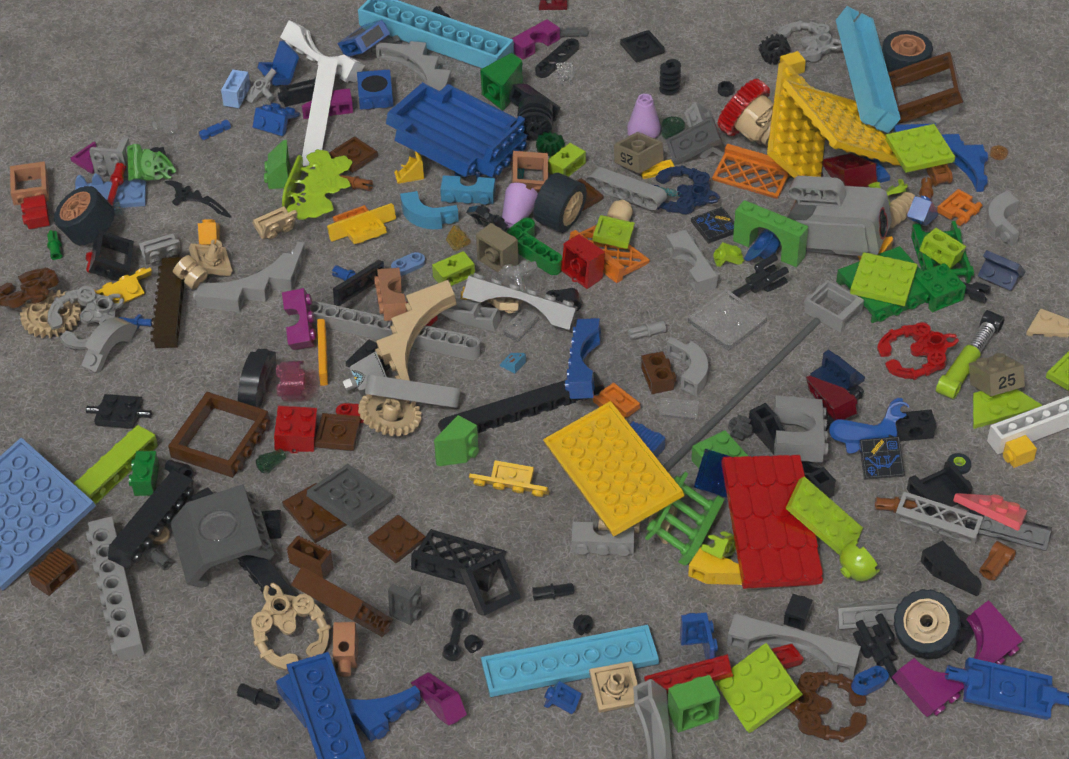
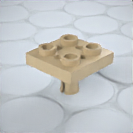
M212 240L210 245L190 244V255L197 262V266L201 265L208 274L219 276L231 275L232 268L226 248L222 247V242L216 240L215 243V240Z
M632 661L589 669L599 713L634 706L633 687L638 684Z

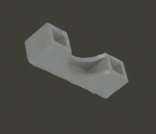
M686 230L666 235V249L672 258L686 260L694 266L689 270V284L695 293L699 294L715 289L717 287L718 274L715 270L713 271L709 260L705 259L701 248L695 244L694 238Z

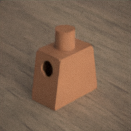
M334 622L333 660L335 668H338V675L341 677H349L351 675V668H357L359 638L355 622Z

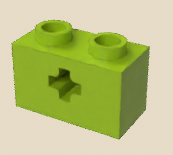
M569 143L548 159V173L552 175L554 173H561L567 177L571 176L586 164V151Z
M462 251L432 264L433 277L438 283L448 280L450 285L453 286L467 280L469 275H474L475 264Z

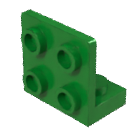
M945 263L917 273L914 276V279L930 295L928 308L932 313L961 302L964 299L966 285Z

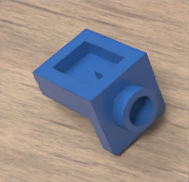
M558 681L553 687L550 686L544 695V698H546L544 707L549 708L554 704L572 714L576 710L582 693Z

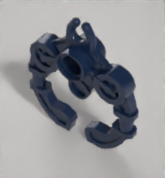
M684 165L675 166L659 171L656 176V181L661 184L669 182L672 176H682L683 174L693 179V185L682 184L677 187V194L680 197L677 202H663L657 209H665L666 212L690 214L694 211L695 206L717 203L718 199H720L718 193L710 190L711 180L709 174L701 172L696 168L690 169ZM712 196H715L717 199H709V198L712 197Z

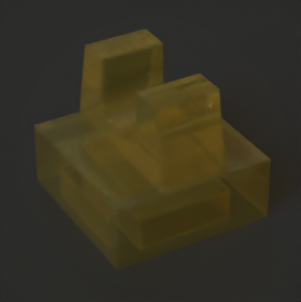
M453 225L446 241L454 251H457L461 247L468 246L470 239L466 238L465 232L459 226Z

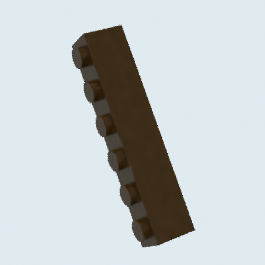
M183 257L162 258L161 266H158L160 278H157L158 291H155V301L157 304L153 306L155 317L152 318V328L154 330L150 332L151 342H154L155 349L178 348L185 279L181 280L173 273V269Z

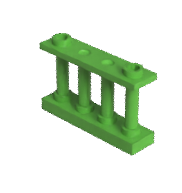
M684 472L680 477L675 476L674 480L683 490V493L703 506L704 513L699 514L678 499L659 510L655 520L652 519L646 528L648 533L645 536V539L649 540L656 533L680 550L682 555L678 562L685 566L692 561L725 500L719 495L713 500H707L684 483L688 475L687 472ZM671 505L695 520L697 527L692 529L670 514L668 511ZM665 519L688 536L687 538L690 539L689 542L684 544L661 528L660 525Z

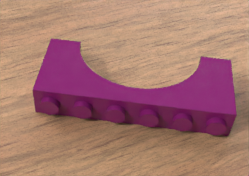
M989 600L966 619L971 625L976 639L975 659L1002 664L1005 661L1003 658L1005 655L1008 654L1011 657L1020 649L1018 645L1023 641L1022 637ZM915 658L906 663L892 676L895 682L926 717H929L932 713L935 716L940 714L946 708L944 704L948 701L950 704L955 702L961 696L959 692L964 689L963 682L947 680L945 675L948 674L931 670L923 666Z

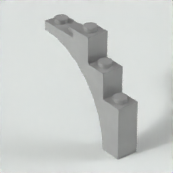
M410 41L409 45L376 43L377 58L394 61L410 68L419 75L425 84L438 91L442 90L447 84L451 85V70L439 69L438 56L427 55L425 42Z

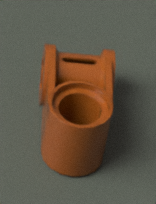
M947 164L926 168L929 177L933 181V186L946 182L948 184L952 183L953 175Z

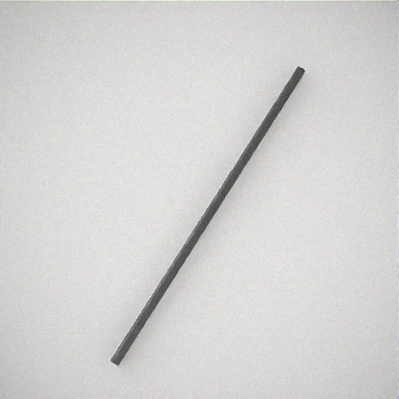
M814 318L663 465L667 472L821 323L819 318Z

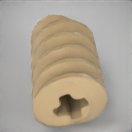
M905 192L890 203L891 228H894L907 218L908 211L915 197L914 194Z

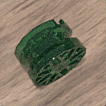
M671 116L662 121L661 135L664 139H668L685 130V122L679 117Z

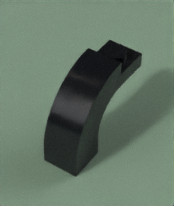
M257 349L256 352L249 353L240 377L238 388L239 402L258 408L261 407L263 403L264 379L269 367L276 359L275 351Z

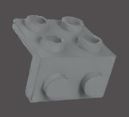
M121 138L117 149L91 147L89 152L94 172L101 176L112 175L116 163H123L126 166L123 177H128L127 146L130 145L129 139Z
M173 233L139 243V248L146 265H156L161 262L162 258H176L180 254L181 243L179 239H175Z

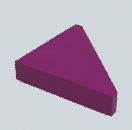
M92 142L70 158L73 163L91 174L95 172L89 150L91 147H96V142Z

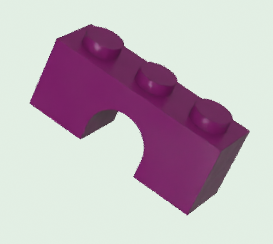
M546 19L511 38L514 40V54L524 60L535 54V43H543L549 46L560 40V28Z
M304 288L282 292L285 312L289 316L295 314L300 316L299 321L294 326L286 327L289 347L292 350L314 347V340L317 337L315 329L312 328L314 314L310 311V305H312L311 295Z

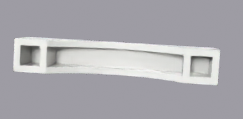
M288 21L280 36L290 47H296L297 52L303 55L307 54L306 57L314 62L317 60L318 65L320 57L338 59L335 75L339 74L340 79L347 83L349 81L356 82L357 72H362L365 66L346 55L335 57L323 55L314 45L310 31L293 21Z

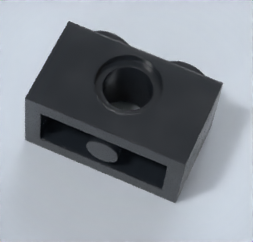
M932 409L902 412L906 416L898 419L895 423L896 437H900V442L934 439L936 421Z

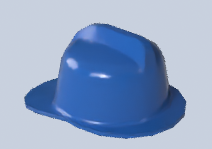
M764 229L755 243L749 248L744 259L750 261L757 256L766 259L775 254L781 244L779 238L772 231Z

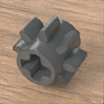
M741 415L733 417L728 424V429L732 431L730 436L743 440V437H749L753 429L752 425L749 424L751 419Z

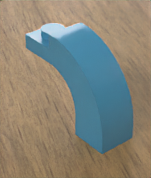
M418 191L400 194L401 208L404 216L409 222L418 227L442 229V224L459 222L457 205L432 208L421 203Z

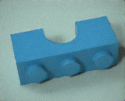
M443 175L440 189L441 201L448 203L463 202L466 204L481 203L483 205L494 204L496 185L495 178L478 177L476 184L464 186L461 184L460 176Z

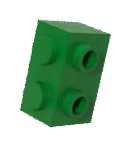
M136 451L135 459H132L131 468L133 472L129 475V486H132L134 496H151L156 489L160 466L156 451Z

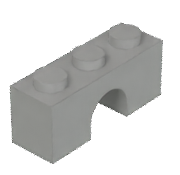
M573 522L572 553L580 555L587 553H597L599 555L618 554L620 556L633 555L634 525L613 537L611 533L608 535L595 533L593 522Z

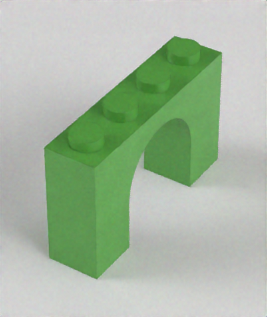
M744 200L735 210L733 241L750 247L758 237V227L766 228L772 231L781 242V261L797 268L805 258L809 226Z

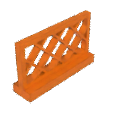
M727 144L725 153L712 180L778 199L788 177L791 175L766 154ZM728 159L734 161L735 164L726 166L725 162ZM749 165L751 168L743 171L741 166ZM738 168L740 172L734 175L729 171ZM761 169L767 171L766 174L760 176L757 172ZM724 172L728 174V177L725 178L718 177L719 174ZM754 172L756 177L748 180L746 175ZM780 174L784 175V177L775 180L774 175ZM743 177L745 181L739 183L734 179ZM770 177L773 181L768 184H764L762 180ZM757 181L761 184L759 187H752L751 185ZM776 186L777 191L773 193L768 191L767 188Z
M596 225L580 233L577 230L570 232L569 240L578 234L584 238L593 239ZM589 240L596 246L604 247L602 249L605 251L603 273L616 283L622 281L623 276L645 266L650 261V259L630 244L627 249L629 252H621L619 249L626 248H618ZM607 248H614L617 251L607 250ZM619 257L629 258V260L619 259ZM632 258H638L641 261H632Z

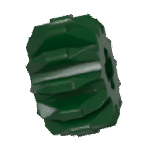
M543 132V135H538L536 142L537 152L548 153L549 158L565 147L563 136L558 135L557 132Z

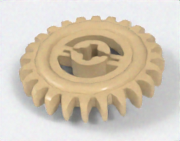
M366 394L359 402L358 412L360 418L364 420L363 422L366 425L369 424L370 429L375 428L376 432L381 431L383 435L388 433L390 436L394 434L401 436V434L408 435V433L414 432L421 423L422 412L419 411L420 406H416L414 401L410 404V401Z

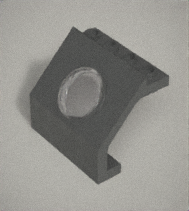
M244 484L187 502L170 522L188 585L201 588L206 587L209 583L206 571L209 568L238 557L253 555L270 560L275 555L255 493L247 492Z

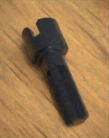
M963 282L966 285L965 294L969 295L971 300L982 303L987 302L988 299L984 294H990L991 286L978 282L973 284Z

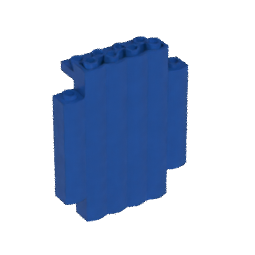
M422 82L387 114L386 124L397 129L394 141L465 177H468L470 174L473 175L476 170L491 178L496 177V175L499 176L502 170L510 165L513 151H524L527 147V135L523 133L525 130V126H523L525 118L521 116L515 118L449 84L438 91Z

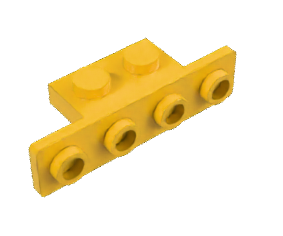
M390 203L328 225L329 239L335 241L348 236L353 244H357L387 233L384 223L396 219L394 205Z
M145 267L135 272L136 274L122 276L119 281L106 283L101 289L97 291L94 289L96 294L103 296L120 294L121 297L113 298L112 302L119 303V300L123 298L124 304L144 295V291L138 281L150 276L152 269L151 267L147 269Z
M495 460L491 477L469 474L470 480L477 486L484 487L485 484H490L498 490H504L507 487L512 488L513 492L521 494L524 491L532 492L533 496L543 497L544 494L549 495L550 492L548 487L531 484L534 467Z

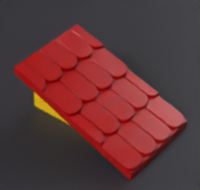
M800 455L723 457L721 463L742 588L822 584L823 572L817 550L816 535L786 510L798 480L805 477Z

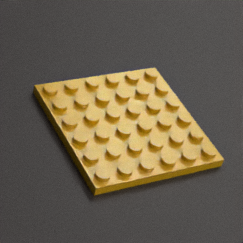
M789 80L784 81L782 86L786 89V93L795 100L794 103L802 108L803 114L812 120V125L821 131L820 134L827 138L832 148H840L848 153L854 152L859 156L864 155L870 159L875 158L883 163L886 161L894 166L900 165L885 140L886 135L874 126L864 124L860 120L856 101Z

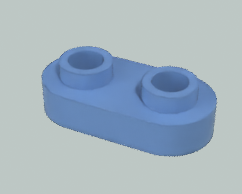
M414 252L393 261L391 268H399L400 274L403 276L422 268L425 265V257L421 253Z

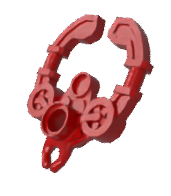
M920 322L915 325H903L896 330L890 329L880 339L877 351L880 357H889L892 353L890 344L896 341L898 336L904 335L905 338L912 336L917 342L911 344V354L916 357L927 356V363L922 364V368L914 370L913 367L902 368L899 361L891 359L885 363V366L889 373L897 377L916 380L917 377L929 376L935 371L944 369L946 366L947 349L955 346L959 339L956 338V334L934 332L927 323ZM947 338H955V340L948 342Z

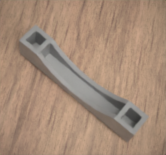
M480 273L468 276L463 298L476 302H483L497 297L521 299L539 309L552 325L568 330L571 329L577 306H573L574 302L568 300L560 302L556 300L555 296L545 294V297L540 296L538 291L532 289L524 291L520 289L521 286L512 283L509 286L504 285L502 280L496 278L488 280L485 279V275Z
M734 614L727 640L728 646L747 651L761 647L765 643L769 646H784L792 643L796 649L816 657L832 673H841L843 676L851 678L854 677L861 646L851 642H843L831 637H823L808 631H800L788 626H780L768 621H761Z
M649 679L633 687L634 706L644 729L648 759H672L667 692L662 686Z

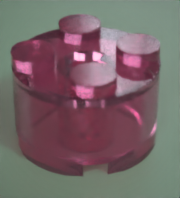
M304 361L280 362V365H276V377H280V384H277V396L281 397L282 400L305 399V395H302V391L306 388L305 370L301 369V365H305Z

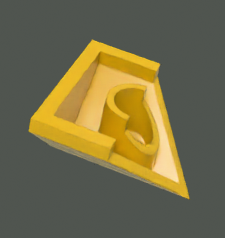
M414 151L416 158L409 156L407 164H401L403 168L400 171L396 170L394 172L398 184L424 179L423 161L420 153Z

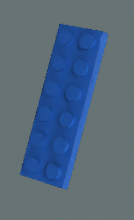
M329 652L286 664L317 759H366Z

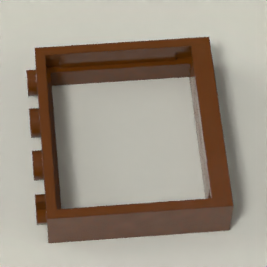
M951 52L888 73L889 78L891 76L890 82L901 118L897 124L963 103L957 70ZM950 69L953 88L899 106L896 87Z
M206 392L168 445L171 458L233 478L238 470H242L245 459L250 458L254 446L260 443L264 431L269 429L268 425L271 422L269 412ZM214 408L255 421L229 460L187 447Z
M301 566L291 586L380 637H383L390 631L388 628L393 621L391 617Z

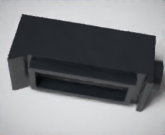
M316 77L282 87L279 85L280 92L277 93L279 102H283L284 106L288 107L312 101Z

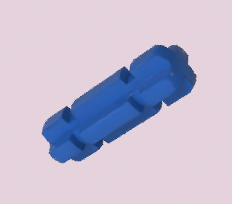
M228 120L221 121V124L217 123L208 127L207 130L199 131V136L202 140H206L209 136L212 137L222 133L223 130L230 129L231 124Z

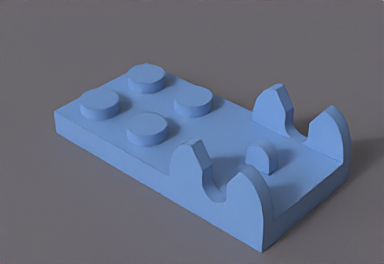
M96 173L92 177V183H87L82 175L76 177L75 190L84 186H92L107 200L112 185L111 181L104 182L102 177ZM141 179L134 181L124 180V183L119 185L113 203L114 209L146 206V181Z

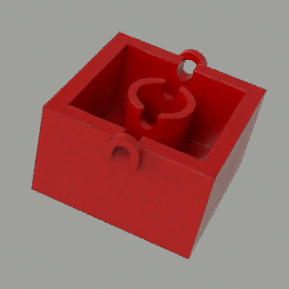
M578 234L563 244L562 272L572 278L573 282H578L588 289L603 279L605 251Z
M278 406L274 433V450L290 451V453L314 452L317 408Z

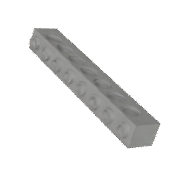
M111 516L88 522L89 531H86L88 543L93 545L89 547L91 558H96V561L92 563L95 574L99 573L100 576L96 578L98 589L103 590V593L99 595L102 606L106 605L107 608L103 610L105 621H110V626L106 627L109 639H114V642L110 643L113 656L117 655L119 662L143 656L145 654L125 568L108 560L109 545L117 537L113 518Z

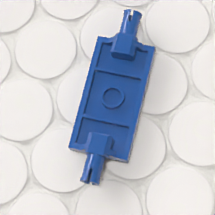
M970 657L966 659L965 669L948 665L945 673L948 674L945 675V679L963 682L964 702L1044 720L1051 718V708L1055 703L1069 706V693L1057 690L1052 685V676Z

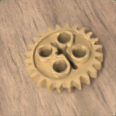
M51 290L47 298L42 302L33 304L31 300L30 302H25V307L21 308L20 319L24 330H28L29 334L34 333L35 337L41 334V338L48 335L50 339L53 334L59 337V333H64L67 329L72 331V325H78L77 321H80L81 306L78 301L72 304L69 301L64 303V308L58 312L62 317V326L52 330L48 324V311L54 302V298L62 297L65 295V292L61 294L60 290L56 293Z

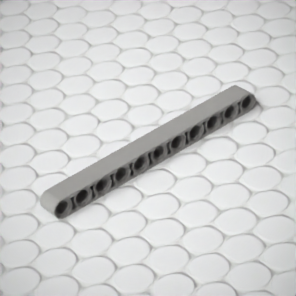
M313 300L312 305H310V311L314 314L312 325L317 326V319H324L326 328L374 339H382L393 335L390 326H393L392 320L384 321V316ZM295 314L289 317L294 321H299L300 316ZM426 325L420 331L412 346L468 360H475L480 356V340L477 337Z

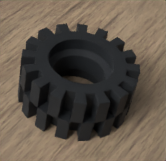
M772 34L770 38L767 36L765 37L766 40H762V44L759 45V51L763 60L770 65L772 62L774 65H777V62L780 63V56L791 53L787 38L782 34L780 36L779 34L775 36Z

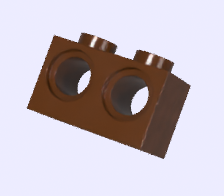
M664 352L641 355V369L651 395L674 390L676 375L675 372H671L670 360L665 357Z

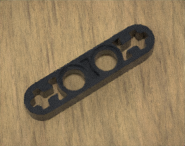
M574 38L565 40L536 65L535 75L539 78H546L579 50V41Z

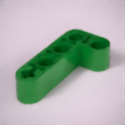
M523 218L507 230L506 233L518 240V254L550 275H558L562 272V255L535 238V221L533 219Z

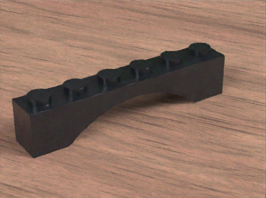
M764 403L749 411V419H751L749 424L752 425V431L774 454L776 430H785L777 414L767 403ZM802 461L805 477L827 497L834 496L836 480L822 466H818L810 461Z

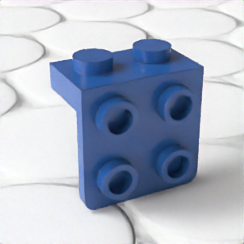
M280 41L273 62H259L257 68L264 76L267 75L271 68L277 72L270 81L272 85H288L293 78L299 56L285 41Z
M271 103V105L263 104V106L256 107L253 128L284 136L288 119L299 117L300 113L291 107L282 108L278 103Z
M707 612L681 615V646L702 643L706 660L715 658V652L718 651L717 640L712 638L714 627L712 620H708Z

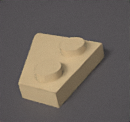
M1040 309L1026 335L1044 334V337L1058 336L1068 338L1069 319Z

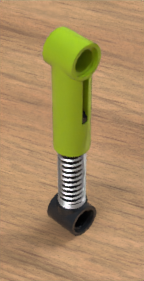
M989 310L984 312L979 329L969 344L963 347L947 373L943 374L936 386L937 393L953 400L956 398L961 385L969 375V363L979 359L981 351L994 333L998 334L1003 326L1004 316Z

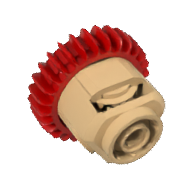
M759 79L750 80L742 86L721 111L722 113L719 115L717 122L720 130L729 136H735L736 133L741 132L751 142L755 141L758 144L768 146L774 104L768 98L770 96V88Z

